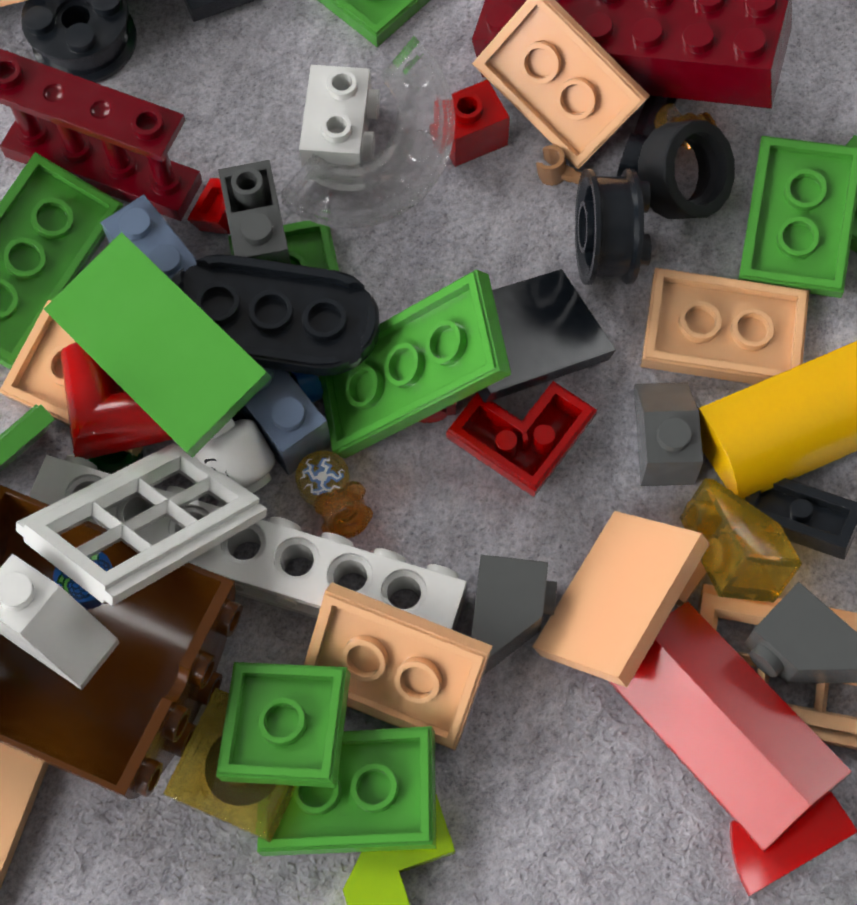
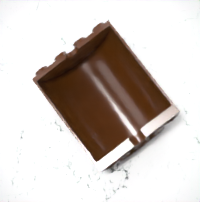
M0 485V567L14 554L53 581L55 566L24 542V537L16 531L17 521L49 506V504L3 485ZM86 521L60 536L77 548L107 532V530L102 526ZM122 541L101 551L109 558L113 568L138 554ZM188 562L114 606L105 603L96 608L88 609L87 611L117 637L120 643L83 690L0 634V743L127 799H135L141 795L148 797L155 789L161 774L173 757L176 755L183 758L187 754L197 731V726L193 722L202 704L210 706L220 689L223 676L216 672L224 651L227 637H230L235 631L243 610V606L235 602V581Z

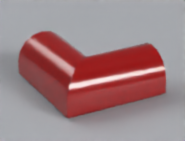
M77 342L62 349L60 354L75 457L90 459L173 440Z
M554 381L548 386L523 420H520L493 401L484 403L477 392L446 431V437L523 491L535 497L594 419L597 409Z

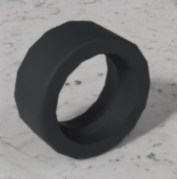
M688 120L666 123L653 130L644 142L638 160V176L640 181L647 180L650 184V207L655 213L666 219L707 218L719 211L730 196L735 179V159L730 143L720 128L706 120ZM684 140L693 149L698 163V181L695 191L689 200H686L679 191L675 179L674 162L678 148Z

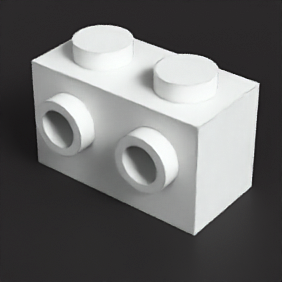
M311 64L299 145L303 177L362 181L364 161L373 162L375 150V132L368 131L369 120H378L380 108V90L371 88L369 68Z

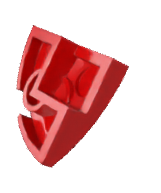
M832 792L765 852L757 846L735 820L730 823L732 855L739 878L748 896H751L857 833L856 827Z

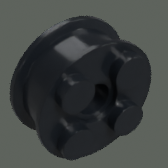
M27 0L23 6L21 14L22 30L32 47L36 61L97 83L120 71L134 53L137 43V31L134 21L129 14L126 0Z
M584 169L581 173L575 207V249L578 272L584 285H592L596 277H621L624 284H633L638 277L640 266H648L650 264L652 254L651 238L649 234H644V213L649 211L651 200L650 184L647 180L640 181L635 169H625L621 177H596L592 169Z

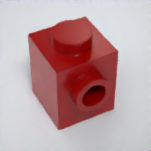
M486 79L435 100L434 122L429 124V131L438 151L443 152L446 150L456 167L507 146L510 116L489 80Z

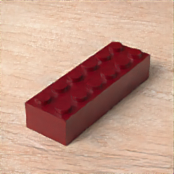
M527 0L484 1L472 37L476 57L481 54ZM556 0L650 96L772 109L792 29V0Z

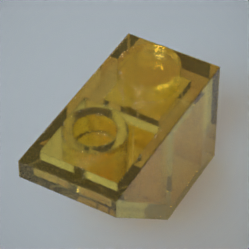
M704 478L679 517L685 529L702 533L710 543L701 562L719 597L774 603L802 565L800 558L778 522L714 479Z

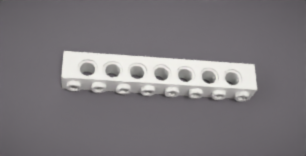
M46 455L29 493V497L51 505L111 474L97 470L95 464L81 457L67 455L66 459L62 460ZM168 486L166 491L153 487L166 498H170L185 490L178 486ZM136 495L107 510V512L123 523L153 506ZM197 499L182 507V509L195 519L200 520L225 505L219 502L215 506ZM166 516L136 533L151 545H155L183 528ZM270 517L269 522L260 520L189 561L191 564L235 581L236 594L316 619L327 587L332 582L337 584L344 575L350 573L362 575L366 579L365 585L356 592L391 606L393 605L389 600L396 591L401 589L414 591L420 597L417 604L411 608L401 610L454 631L456 630L466 599L467 581L458 579V573L450 568L436 564H429L426 569L405 563L406 559L394 551L376 548L371 553L353 547V542L341 535L324 532L321 537L302 532L298 524L281 517ZM93 519L88 520V521H90V522H92V523H95V524L101 526L100 524H98V523H97L96 521H94ZM254 542L260 545L258 553L250 559L239 560L233 557L236 548L243 543ZM296 558H307L313 562L311 569L301 576H291L285 572V568L290 561Z

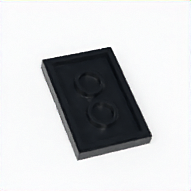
M562 269L492 290L511 375L478 391V394L483 402L487 403L608 361L616 351L615 347Z

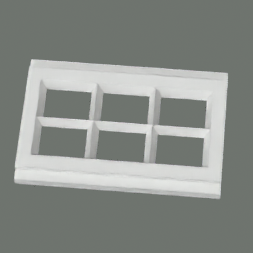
M172 443L17 521L16 531L24 537V542L97 600L103 604L109 603L111 606H114L264 519L267 508L259 503L260 498L233 479L204 465L196 456L192 458L179 445L177 446ZM178 473L194 483L193 486L170 498H166L153 488V486ZM206 494H210L225 505L200 520L195 519L182 509V507ZM136 495L153 506L123 523L107 512V510ZM166 516L183 528L155 545H151L136 533ZM90 519H93L107 530V532L77 548L60 536ZM120 541L138 553L108 571H105L89 559Z

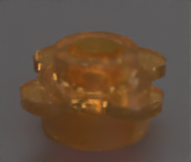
M351 481L343 489L334 490L330 494L322 493L317 496L313 507L316 513L321 514L324 523L321 526L323 533L329 532L345 538H352L365 530L373 517V512L364 502L363 497L366 490L360 482Z

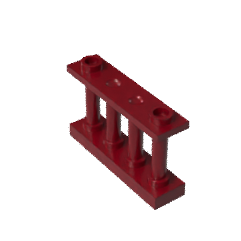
M0 49V104L10 107L15 117L14 123L0 144L5 157L27 164L36 152L110 196L131 203L144 194L159 214L182 221L203 182L200 171L171 161L168 156V151L186 121L184 114Z

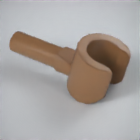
M555 145L545 146L543 148V156L551 166L539 162L536 163L537 173L542 183L554 186L565 180L570 183L579 184L581 172L566 165L564 151Z

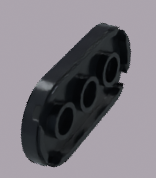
M215 254L195 260L196 265L189 267L186 271H184V268L181 269L171 279L263 368L316 376L338 375L360 365L371 354L378 341L380 332L378 306L373 296L371 297L370 293L365 290V286L354 276L344 272L234 255Z

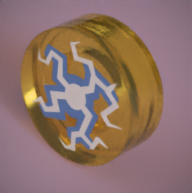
M330 451L313 452L304 457L296 469L295 480L299 494L312 506L321 508L334 506L345 498L350 489L348 466L336 453Z

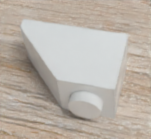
M14 554L0 567V634L83 690L120 643L118 638L60 585Z

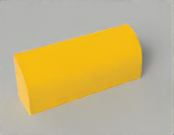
M857 341L698 408L702 451L737 504L744 501L745 497L761 490V493L772 489L774 483L785 478L792 480L857 451Z

